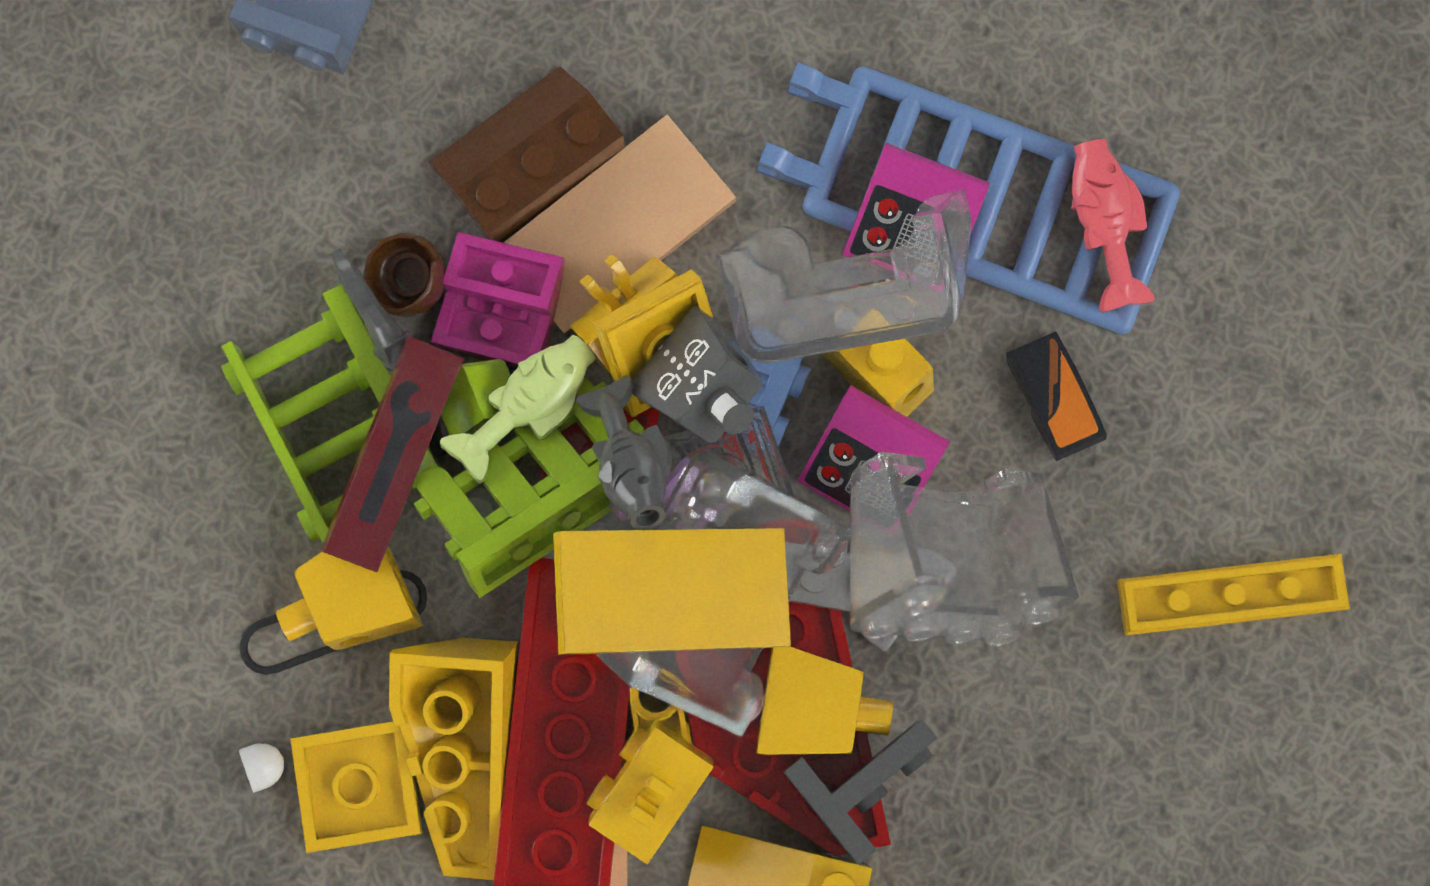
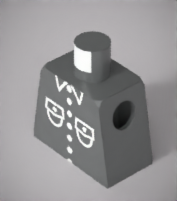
M694 304L632 380L634 384L632 394L668 419L711 444L717 442L724 432L736 435L742 433L750 426L754 413L748 403L761 389L762 378L734 334Z

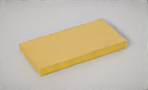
M784 528L558 531L553 533L558 655L791 646Z

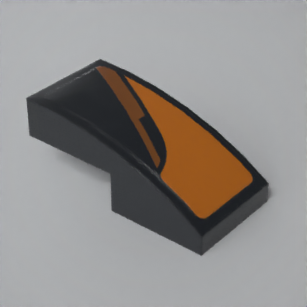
M1053 332L1006 353V362L1031 406L1033 421L1055 461L1106 440L1107 434L1093 401L1057 332Z

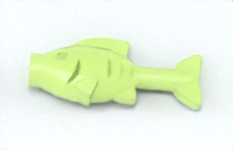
M572 335L564 343L550 346L519 362L518 368L510 375L507 384L499 387L489 395V404L499 411L473 435L460 433L441 438V448L462 462L477 483H482L488 471V451L513 428L529 425L536 437L541 440L562 425L574 407L576 393L583 382L587 367L596 360L594 353L584 341Z

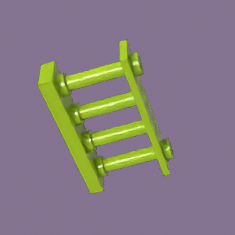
M341 284L322 293L330 310L321 314L323 320L246 359L243 351L232 341L221 346L229 362L221 366L227 381L236 395L243 392L246 393L305 508L297 512L303 529L312 542L321 539L322 543L328 533L342 496L322 506L307 476L361 449L378 408L372 411L374 415L372 418L299 456H296L282 427L357 388H360L362 392L371 388L380 404L391 378L381 360L373 354L375 347L370 339L365 322ZM333 339L336 343L346 339L355 356L354 359L347 362L349 368L271 408L257 380L258 378ZM429 446L412 485L413 490L417 488L416 480L423 470L429 467H441Z

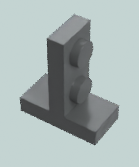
M917 720L831 792L803 757H799L782 772L848 855L859 865L873 854L876 848L847 812L856 806L862 814L888 793L882 783L899 769L907 777L933 756L927 746L935 741L937 737L923 720Z

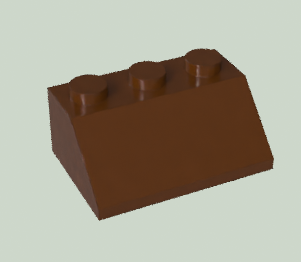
M559 66L431 159L429 164L486 239L504 242L625 148L623 134L592 94Z

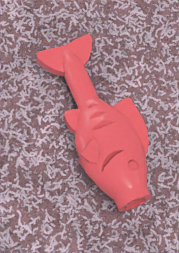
M1097 139L1074 146L1076 160L1072 177L1073 200L1071 209L1077 212L1079 221L1085 228V248L1088 251L1099 246L1103 248L1111 282L1104 289L1099 310L1104 313L1125 305L1151 303L1155 300L1154 294L1143 282L1132 277L1125 247V241L1129 232H1140L1147 228L1142 195L1134 181L1124 173L1119 162L1109 151L1107 139Z

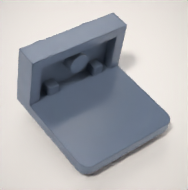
M236 0L229 18L240 33L241 40L250 47L267 53H272L274 49L292 56L293 60L307 68L316 71H323L324 68L344 75L374 0H255L254 3L247 0Z

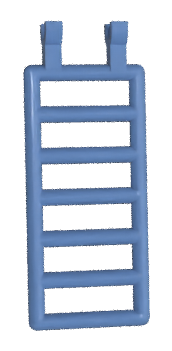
M800 62L797 63L789 84L788 94L838 110L837 116L818 164L794 156L789 151L766 142L758 163L757 172L808 189L803 201V210L807 215L851 232L859 211L828 200L868 93L871 91L900 102L885 143L905 150L920 110L951 122L936 162L957 169L971 130L1002 141L987 182H990L988 191L955 272L1114 333L1123 335L1131 331L1141 304L1125 305L1116 310L1102 313L1099 310L1100 303L1085 298L1103 249L1101 246L1088 251L1085 248L1083 237L1064 290L1033 278L1074 169L1076 160L1075 145L867 66H860L855 69L849 84H845L825 76L810 66ZM1023 149L1052 160L1053 163L1014 268L1011 270L984 260L982 256ZM1119 163L1124 173L1134 181L1141 195L1155 200L1147 222V228L1144 230L1131 266L1132 277L1148 286L1180 198V189L1172 182Z

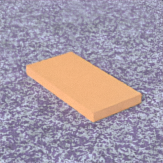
M665 115L504 243L564 258L565 265L554 324L566 337L573 331L569 326L599 302L579 282L583 277L588 274L599 287H606L609 291L614 290L616 286L612 282L613 271L604 262L611 254L621 261L627 269L629 276H631L654 256L662 261L734 204L736 196L672 119Z

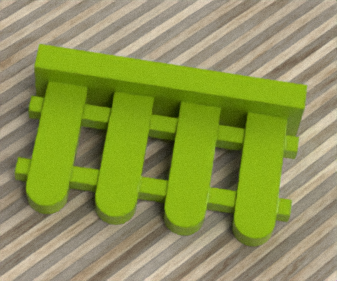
M584 377L576 393L575 404L570 415L562 425L545 438L538 439L529 425L515 427L513 429L516 438L502 447L496 444L488 451V471L482 484L500 506V508L483 518L465 495L481 484L476 482L467 469L454 478L441 467H429L418 475L416 487L421 499L413 504L423 520L434 514L452 539L444 545L454 561L458 559L468 584L479 598L554 550L553 533L558 531H582L613 511L609 507L610 500L606 497L602 483L598 478L600 462L593 448L579 455L561 434V431L576 422L593 443L608 440L602 418L586 413L579 407L576 398L580 395L605 388L607 385L604 381L594 387ZM636 419L628 424L631 431L637 434L644 432V428ZM527 453L531 454L548 475L534 486L528 483L513 464V462Z

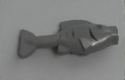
M339 248L330 254L338 271L339 282L365 322L370 339L374 343L375 350L373 354L381 360L391 376L407 336L412 337L409 330L404 332L388 312L384 310L359 269L348 262Z
M625 376L603 389L578 396L576 401L579 407L586 413L602 418L608 440L594 443L592 446L600 462L598 478L602 483L606 497L629 517L633 528L649 530L661 524L665 518L663 501L666 492V481L671 471L672 456L658 426H652L641 434L630 430L623 408L631 398L634 384L629 376Z

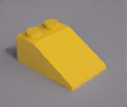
M702 825L688 886H869L872 867L863 863L858 865L854 861Z

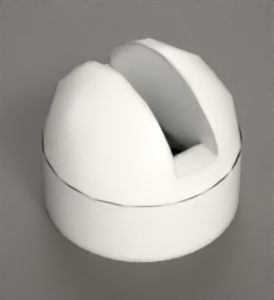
M258 743L239 750L253 793L273 786L280 779L284 771V758L277 748L269 744Z

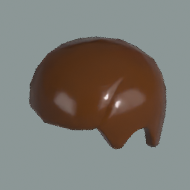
M399 233L381 239L367 255L363 277L388 314L407 318L427 312L441 298L445 288L443 282L446 268L441 255L429 240L420 235ZM396 278H397L409 291H406V290L402 289V288L398 285V283H397V281H396Z

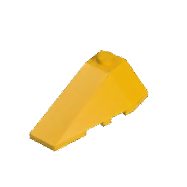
M462 637L393 649L390 652L389 709L395 727H400L408 752L406 762L411 777H416L426 809L423 814L443 876L494 880L518 667V641Z

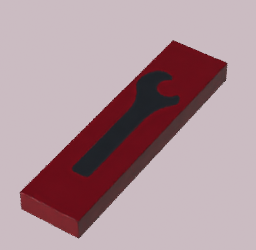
M407 336L321 547L322 552L378 572L463 358Z

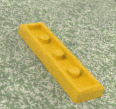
M1342 554L1117 580L1124 636L1350 609Z

